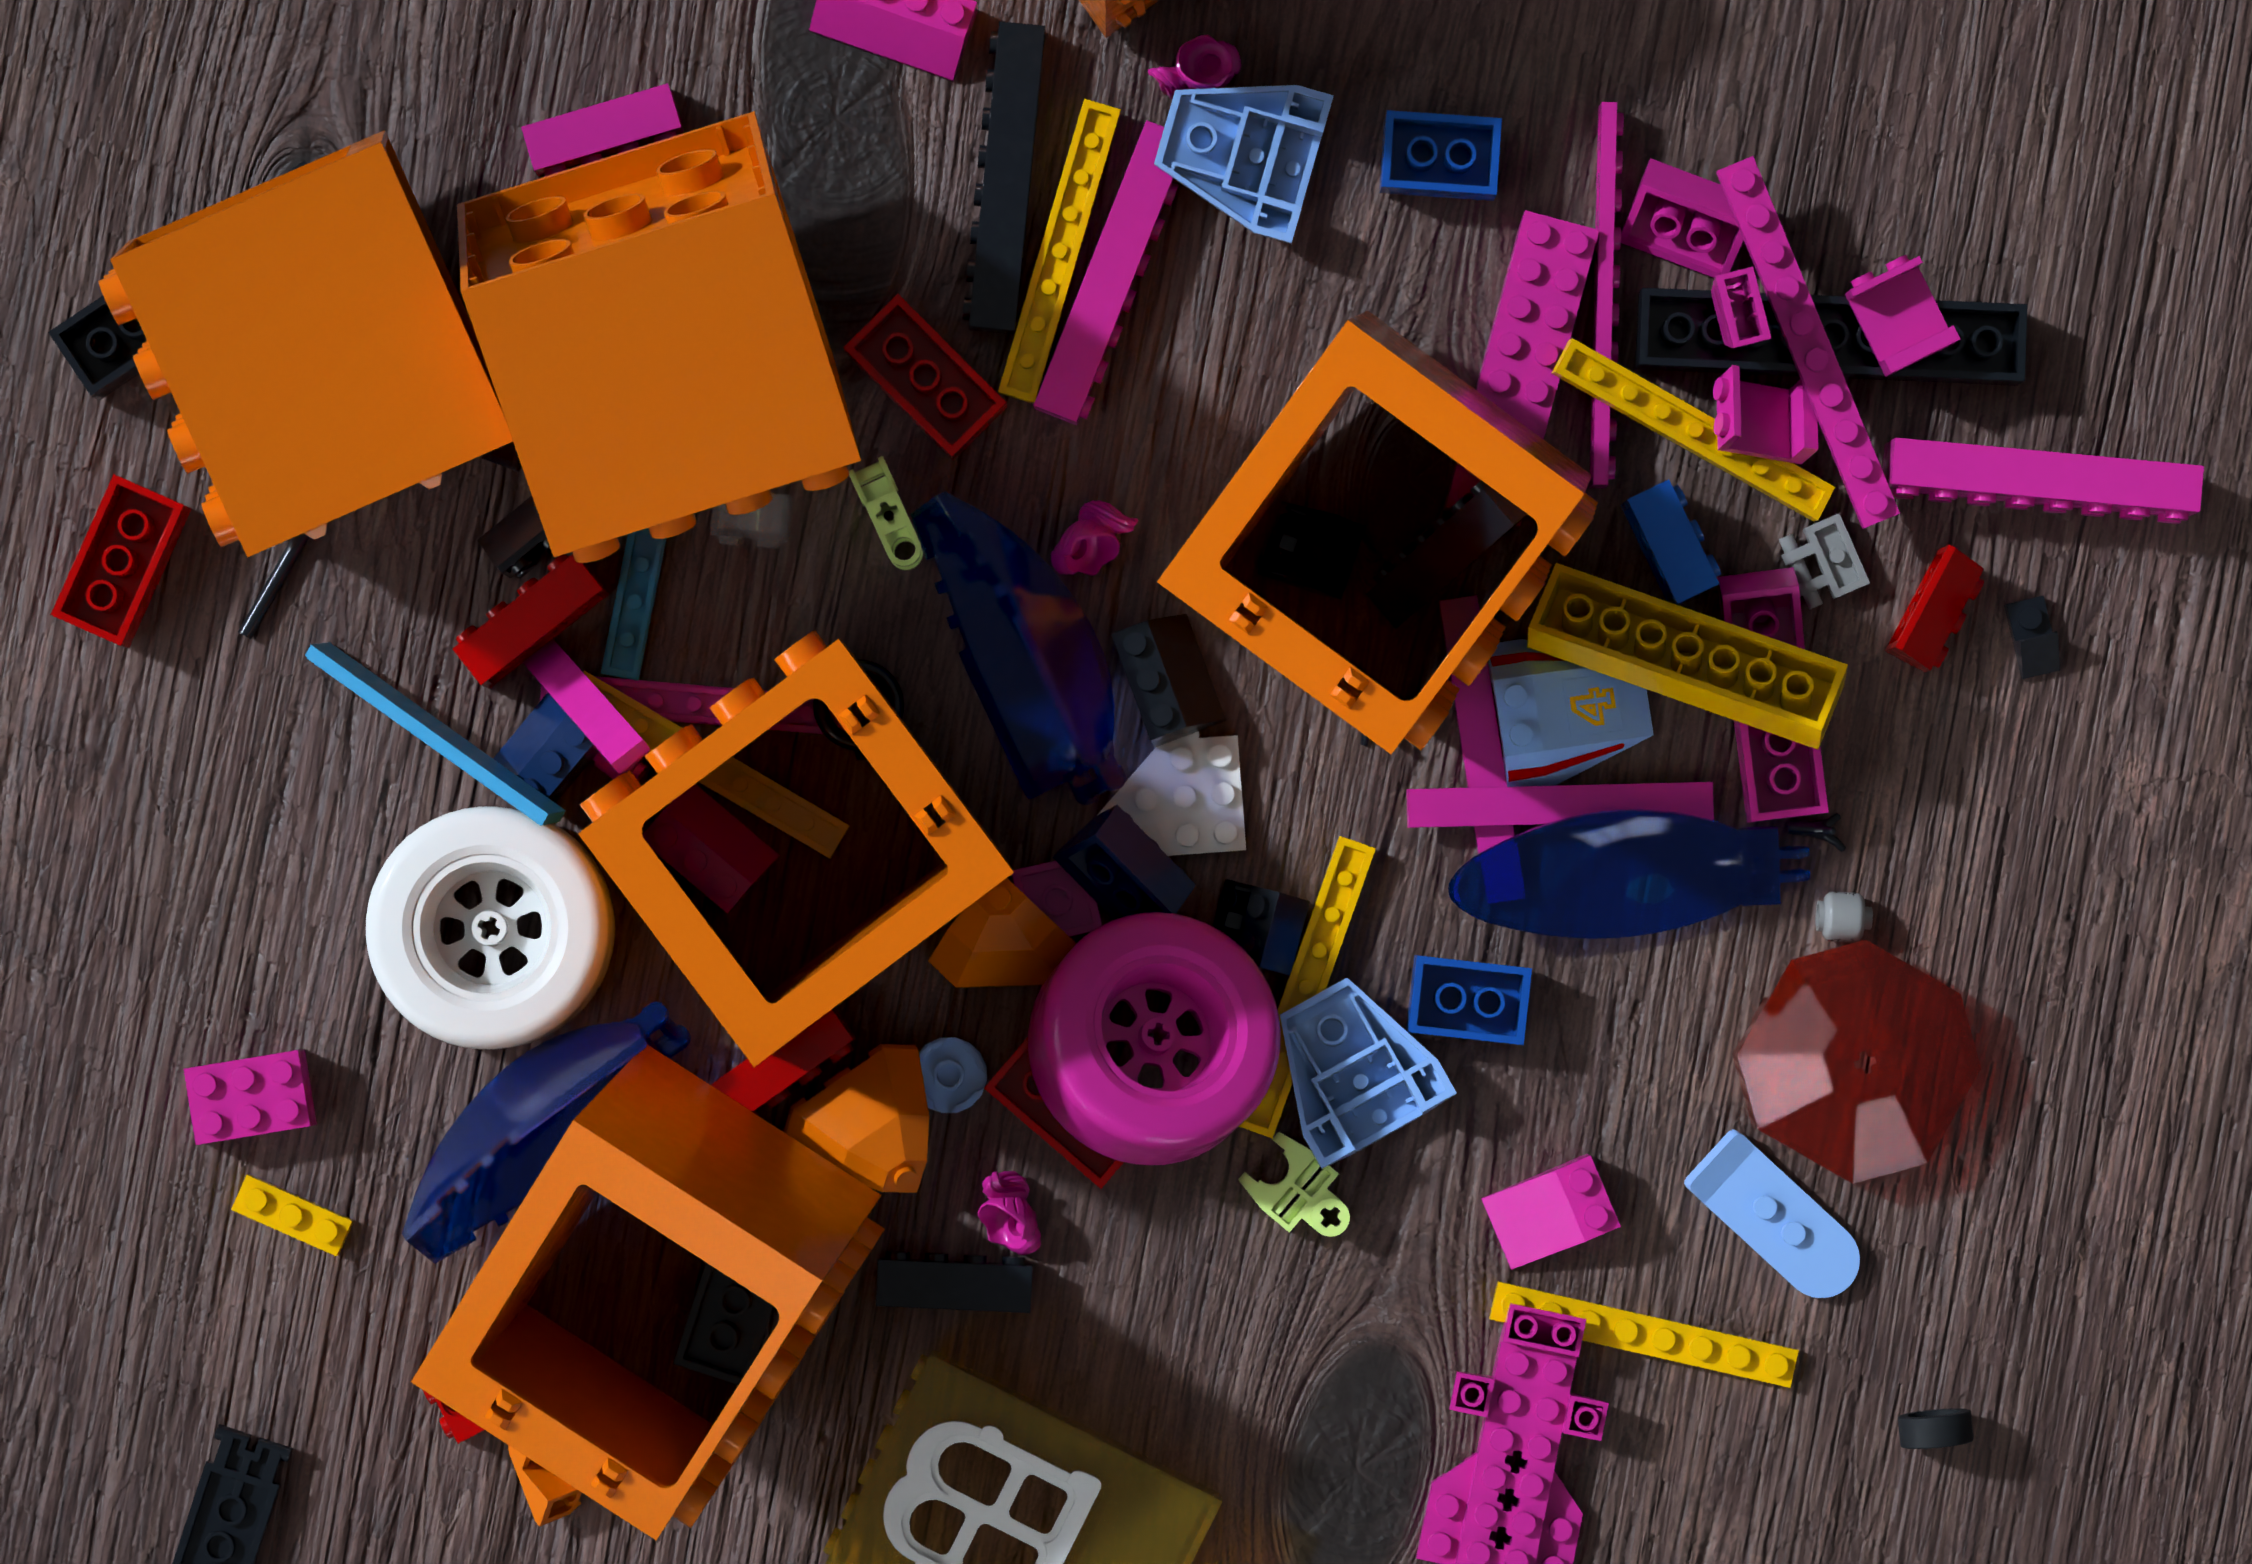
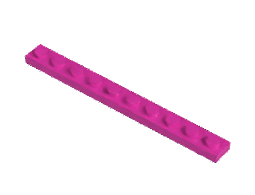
M1601 102L1598 107L1595 229L1599 230L1595 245L1592 349L1618 363V342H1612V326L1618 327L1619 303H1613V288H1619L1620 265H1614V250H1620L1621 227H1614L1615 212H1621L1622 190L1615 189L1616 174L1622 173L1623 152L1616 151V137L1623 135L1624 115L1623 113H1617V102ZM1592 396L1590 430L1591 478L1589 488H1605L1608 486L1609 479H1615L1616 459L1615 456H1609V441L1616 440L1617 422L1616 418H1610V406Z
M1754 156L1717 170L1716 174L1862 529L1900 514Z

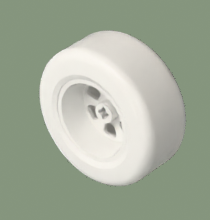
M495 806L464 808L434 818L408 835L395 848L381 868L371 891L366 914L368 955L376 979L389 1001L410 1023L421 1031L443 1042L471 1049L516 1047L535 1042L564 1027L587 1006L600 987L609 967L615 938V918L610 892L603 874L587 850L573 836L554 823L540 826L519 810ZM502 879L510 880L523 888L522 897L511 907H507L496 900L498 883ZM470 881H476L480 887L482 902L469 910L455 899L454 894L463 885ZM533 911L538 912L542 923L541 936L538 939L521 936L517 928L519 917ZM450 917L461 920L464 923L465 936L462 940L449 945L442 942L440 926L443 918ZM495 918L497 919L495 926L500 929L498 935L491 934L487 938L485 936L487 930L482 927L484 921L491 922ZM509 947L517 948L528 960L522 969L512 975H506L503 972L500 961V954ZM471 949H475L486 956L485 970L481 977L470 975L459 968L460 959Z

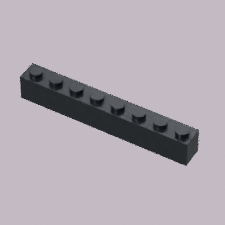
M999 21L998 32L991 31L989 54L996 55L995 69H987L985 92L992 93L991 108H983L981 130L988 131L987 146L980 145L978 155V168H984L983 183H976L974 206L981 207L979 221H972L970 244H977L976 259H968L966 282H973L972 298L964 297L962 320H969V329L972 331L1013 335L1016 332L1046 34L1045 26Z

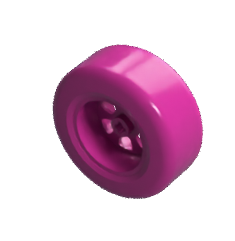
M1162 912L1139 913L1112 920L1084 936L1049 974L1037 995L1032 1009L1028 1030V1053L1032 1075L1045 1105L1059 1124L1076 1140L1091 1150L1117 1161L1137 1165H1166L1182 1162L1209 1151L1221 1143L1250 1117L1265 1097L1274 1078L1280 1053L1281 1030L1276 1002L1268 982L1254 960L1233 939L1205 922L1191 917ZM1146 990H1157L1170 996V1003L1165 1013H1155L1148 1009L1145 997ZM1119 1001L1126 1002L1136 1016L1135 1021L1130 1027L1115 1024L1109 1019L1110 1012ZM1189 1011L1201 1030L1200 1035L1183 1036L1180 1034L1176 1020L1184 1012ZM1150 1033H1153V1034H1154V1038L1149 1037L1148 1035H1149ZM1154 1039L1156 1041H1160V1043L1158 1045H1155ZM1126 1042L1131 1050L1132 1058L1124 1066L1118 1067L1107 1051V1043ZM1180 1050L1194 1054L1199 1059V1064L1189 1077L1182 1076L1173 1064V1057ZM1143 1065H1153L1160 1069L1163 1080L1162 1088H1150L1138 1083V1075Z

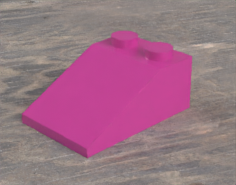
M1794 567L1717 577L1719 581L1718 592L1722 621L1805 649L1800 590Z
M1589 1154L1582 1155L1481 1198L1511 1270L1621 1227L1593 1159Z

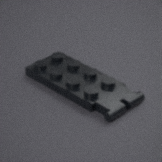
M219 1424L214 1439L221 1442L214 1462L208 1460L205 1463L172 1564H255L281 1487L280 1483L274 1481L281 1461L288 1463L293 1448L260 1437L254 1451L248 1449L252 1434Z

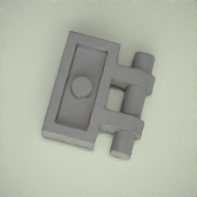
M1840 513L1804 528L1803 532L1808 544L1798 547L1793 534L1779 539L1784 554L1781 555L1785 565L1794 567L1799 583L1800 597H1804L1809 610L1823 604L1817 590L1824 586L1828 587L1832 598L1835 599L1870 584ZM1812 554L1822 573L1821 576L1812 579L1803 559Z

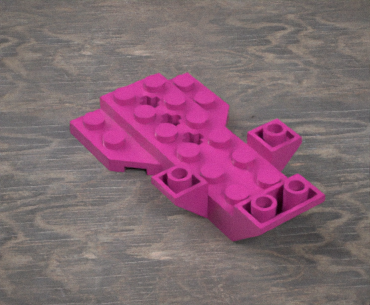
M1510 1303L1499 1339L1492 1376L1456 1372L1449 1410L1483 1417L1477 1451L1464 1459L1463 1462L1431 1481L1416 1554L1417 1559L1440 1564H1573L1583 1513L1554 1471L1561 1434L1563 1432L1564 1434L1601 1441L1609 1405L1608 1402L1570 1392L1575 1365L1586 1324L1585 1318ZM1513 1451H1520L1521 1458L1526 1460L1523 1467L1518 1466L1517 1471H1512L1510 1464L1505 1462L1507 1455L1513 1456ZM1505 1489H1513V1495L1518 1498L1515 1505L1511 1504V1507L1508 1509L1503 1508V1503L1497 1500L1499 1493L1505 1494ZM1498 1527H1505L1506 1534L1510 1536L1508 1542L1503 1541V1546H1496L1494 1539L1490 1538L1491 1531L1497 1532Z

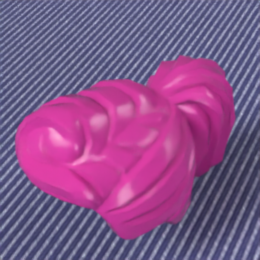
M1201 35L1185 42L1179 48L1176 55V66L1148 69V74L1158 81L1162 93L1169 96L1172 100L1175 90L1225 87L1240 72L1241 59L1234 45L1224 41L1217 42L1210 35Z
M1092 500L1085 503L1079 511L1078 521L1066 529L1059 543L1051 552V562L1055 571L1065 575H1074L1078 571L1090 576L1096 575L1103 565L1115 559L1119 554L1120 542L1114 533L1134 531V526L1139 520L1125 516L1110 503L1100 500Z
M1016 1171L992 1172V1175L986 1177L982 1183L984 1188L982 1192L987 1195L989 1200L983 1203L978 1210V1217L986 1227L988 1240L991 1243L1003 1245L1019 1255L1035 1252L1041 1246V1233L1036 1219V1212L1026 1200L1030 1190L1026 1178Z

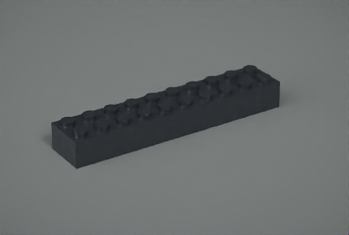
M1642 288L1639 291L1635 369L1724 373L1732 365L1740 366V374L1799 376L1766 293H1760L1771 339L1731 348L1723 342L1711 290ZM1811 295L1844 378L2018 386L2025 381L2028 304L1935 300L1948 328L1954 325L1960 340L1885 377L1846 296Z

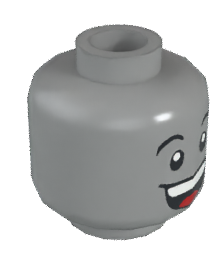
M1832 891L1825 895L1823 901H1817L1815 915L1816 931H1822V935L1827 941L1855 943L1861 940L1864 930H1871L1873 909L1872 907L1865 906V900L1860 893Z

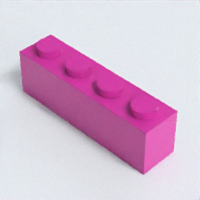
M668 83L521 127L531 163L537 176H549L565 171L567 167L577 164L584 165L603 159L604 156L614 153L619 154L638 148L641 145L684 133L674 96Z

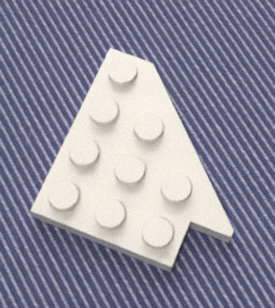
M1198 731L1155 747L1099 814L1118 805L1132 817L1133 821L1151 839L1157 842L1160 849L1167 856L1246 850L1238 735L1199 738Z

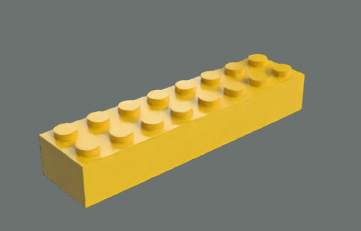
M1556 563L1528 627V648L1819 750L1845 685L1848 664Z

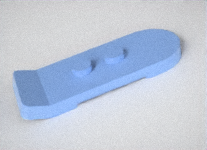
M1734 1129L1729 1131L1686 1177L1684 1182L1686 1188L1801 1293L1815 1298L1833 1297L1846 1290L1856 1278L1860 1265V1254L1851 1234L1739 1131Z

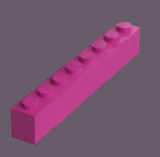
M1148 120L1144 124L1034 403V409L1076 426L1080 417L1087 420L1095 400V398L1089 396L1093 383H1102L1109 362L1104 361L1103 358L1108 346L1115 348L1123 329L1122 326L1117 325L1122 310L1130 312L1137 291L1132 290L1131 287L1136 275L1144 276L1151 258L1150 255L1145 254L1150 239L1158 241L1165 220L1160 219L1159 216L1164 204L1172 205L1179 188L1178 184L1173 183L1174 178L1154 165L1164 127Z

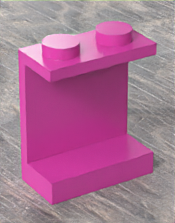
M1903 255L1887 263L1888 271L1877 277H1874L1872 271L1852 280L1853 288L1845 293L1885 377L1960 340L1954 325L1948 328L1918 267L1923 263L1920 256L1909 260L1907 255Z
M1732 365L1717 378L1713 387V398L1717 400L1714 433L1717 435L1718 450L1795 464H1803L1818 451V420L1801 379L1790 389L1740 381V366Z

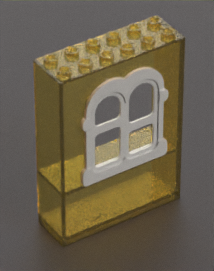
M932 1349L929 1357L921 1354L910 1378L916 1380L912 1391L904 1388L893 1410V1413L899 1415L894 1426L889 1423L886 1424L875 1446L882 1450L877 1461L869 1458L858 1480L859 1483L864 1485L860 1495L852 1492L840 1516L847 1520L843 1529L834 1528L823 1550L824 1553L829 1555L825 1564H963V1558L978 1528L982 1524H989L1036 1548L1038 1558L1035 1564H1192L1223 1501L1221 1493ZM959 1442L970 1443L1010 1463L1011 1472L993 1505H985L951 1488L943 1481L939 1474L938 1463L941 1454L947 1447ZM1029 1475H1035L1063 1489L1067 1493V1500L1052 1530L1046 1534L1040 1533L1013 1519L1009 1514L1010 1507L1024 1479ZM925 1501H942L961 1510L965 1514V1521L947 1554H939L921 1545L914 1539L910 1531L909 1521L911 1514L919 1504Z

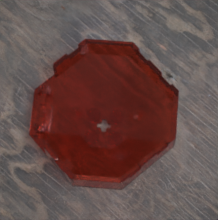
M1867 940L1790 960L1772 994L1763 998L1751 1020L1750 1026L1732 1053L1752 1128L1851 1184L1927 1164L1981 1070L1961 994ZM1862 1051H1866L1868 1057L1874 1056L1876 1059V1064L1871 1065V1072L1865 1074L1863 1069H1856L1854 1066V1062L1860 1059L1859 1053Z

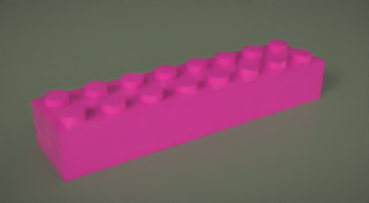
M1525 210L1521 217L1475 390L1544 440L1560 378L1551 373L1568 340L1571 338L1599 230ZM1457 462L1443 511H1450L1451 506L1465 494L1470 493V489L1481 481V479ZM1522 520L1512 529L1518 530L1521 526Z
M1895 437L1884 445L1882 470L1893 497L1897 499H1913V496L1928 494V501L1951 503L1952 500L1961 497L1967 498L1966 504L1973 506H1990V503L2005 501V508L2028 510V507H2033L2034 504L2043 505V511L2050 513H2066V510L2081 508V515L2104 517V514H2111V511L2120 512V519L2142 520L2143 517L2157 515V522L2180 524L2181 521H2188L2189 516L2200 512L2204 466Z

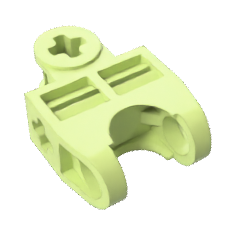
M880 456L878 457L879 462L857 472H854L852 469L849 471V476L863 506L866 507L892 564L901 570H912L921 563L923 548L897 493L899 490L884 457ZM886 511H892L894 513V519L892 521H886L884 519V513ZM910 542L915 545V553L910 559L900 560L895 557V549L900 543Z
M1278 1132L1272 1140L1285 1150L1283 1154L1289 1164L1288 1173L1285 1178L1278 1183L1270 1184L1262 1180L1257 1182L1244 1172L1238 1180L1259 1207L1289 1233L1303 1219L1324 1236L1333 1237L1340 1235L1349 1225L1350 1213L1347 1206L1327 1189L1339 1173L1329 1165L1323 1168L1307 1188L1303 1190L1302 1187L1319 1169L1320 1165L1311 1149ZM1298 1193L1300 1196L1284 1213V1215L1280 1217L1279 1214L1285 1209V1207ZM1334 1207L1340 1210L1337 1214L1340 1220L1339 1224L1335 1226L1330 1223L1326 1227L1323 1226L1321 1222L1324 1217L1320 1213L1323 1208L1332 1210Z

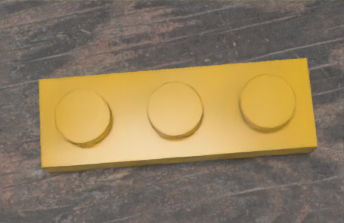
M250 1174L246 1175L231 1208L232 1211L334 1256H339L354 1220Z

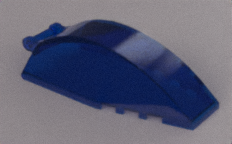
M945 491L936 495L911 513L910 517L925 559L934 557L942 580L934 584L938 594L947 592L954 614L947 617L950 629L959 627L966 646L965 650L959 652L962 663L1028 799H1032L1068 781L1076 800L1082 805H1091L1098 800L1100 794L1107 790L1116 791L1122 788L1126 782V775L1122 766L1118 765L1113 755L1115 705L1111 676L1101 644L1085 613L1058 575L1024 540L983 511ZM1094 768L1098 776L1095 780L1092 779L1088 771Z
M652 1002L644 1007L642 1012L633 1019L629 1018L621 1022L585 1026L555 1036L530 1049L509 1064L469 1103L438 1145L415 1193L402 1231L405 1240L436 1264L476 1241L477 1238L473 1232L495 1220L498 1227L509 1222L506 1213L521 1205L573 1119L634 1056L647 1047V1044L671 1059L689 1045L691 1041L690 1032L683 1025L676 1024L669 1017V1011L662 1003ZM660 1029L664 1035L655 1041L650 1035Z

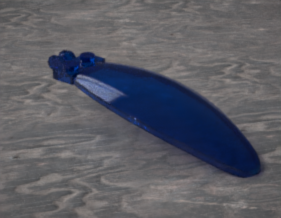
M1643 809L1601 811L1553 821L1517 834L1484 850L1457 870L1450 880L1448 892L1451 900L1469 915L1484 922L1514 930L1568 938L1602 939L1632 937L1691 925L1725 913L1740 905L1781 904L1780 883L1810 880V871L1801 868L1780 871L1779 859H1803L1810 856L1809 847L1784 846L1779 848L1778 826L1740 827L1736 829L1710 819L1670 811Z

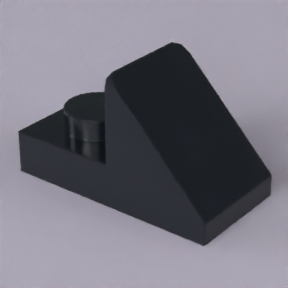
M2044 595L2004 605L2021 679L2060 671L2057 631L2052 632Z

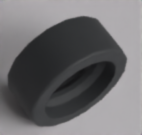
M1968 1409L1925 1410L1906 1413L1898 1417L1900 1445L1905 1449L1952 1447L1967 1444L1974 1440L1971 1410Z

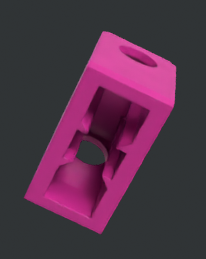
M1754 267L1715 276L1711 295L1724 344L1731 348H1737L1771 339Z

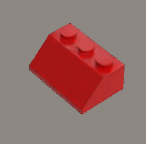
M1950 544L1938 549L1893 633L1885 652L1923 672L1931 671L1933 666L1939 668L1949 650L1948 647L1944 646L1951 632L1957 634L1966 619L1967 614L1963 613L1962 610L1968 598L1974 601L1985 580L1980 578L1984 568Z

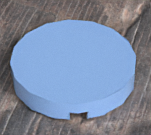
M956 1037L936 1039L926 1044L920 1050L919 1057L928 1108L941 1113H958L971 1107L982 1096L987 1083V1066L981 1053L971 1043Z

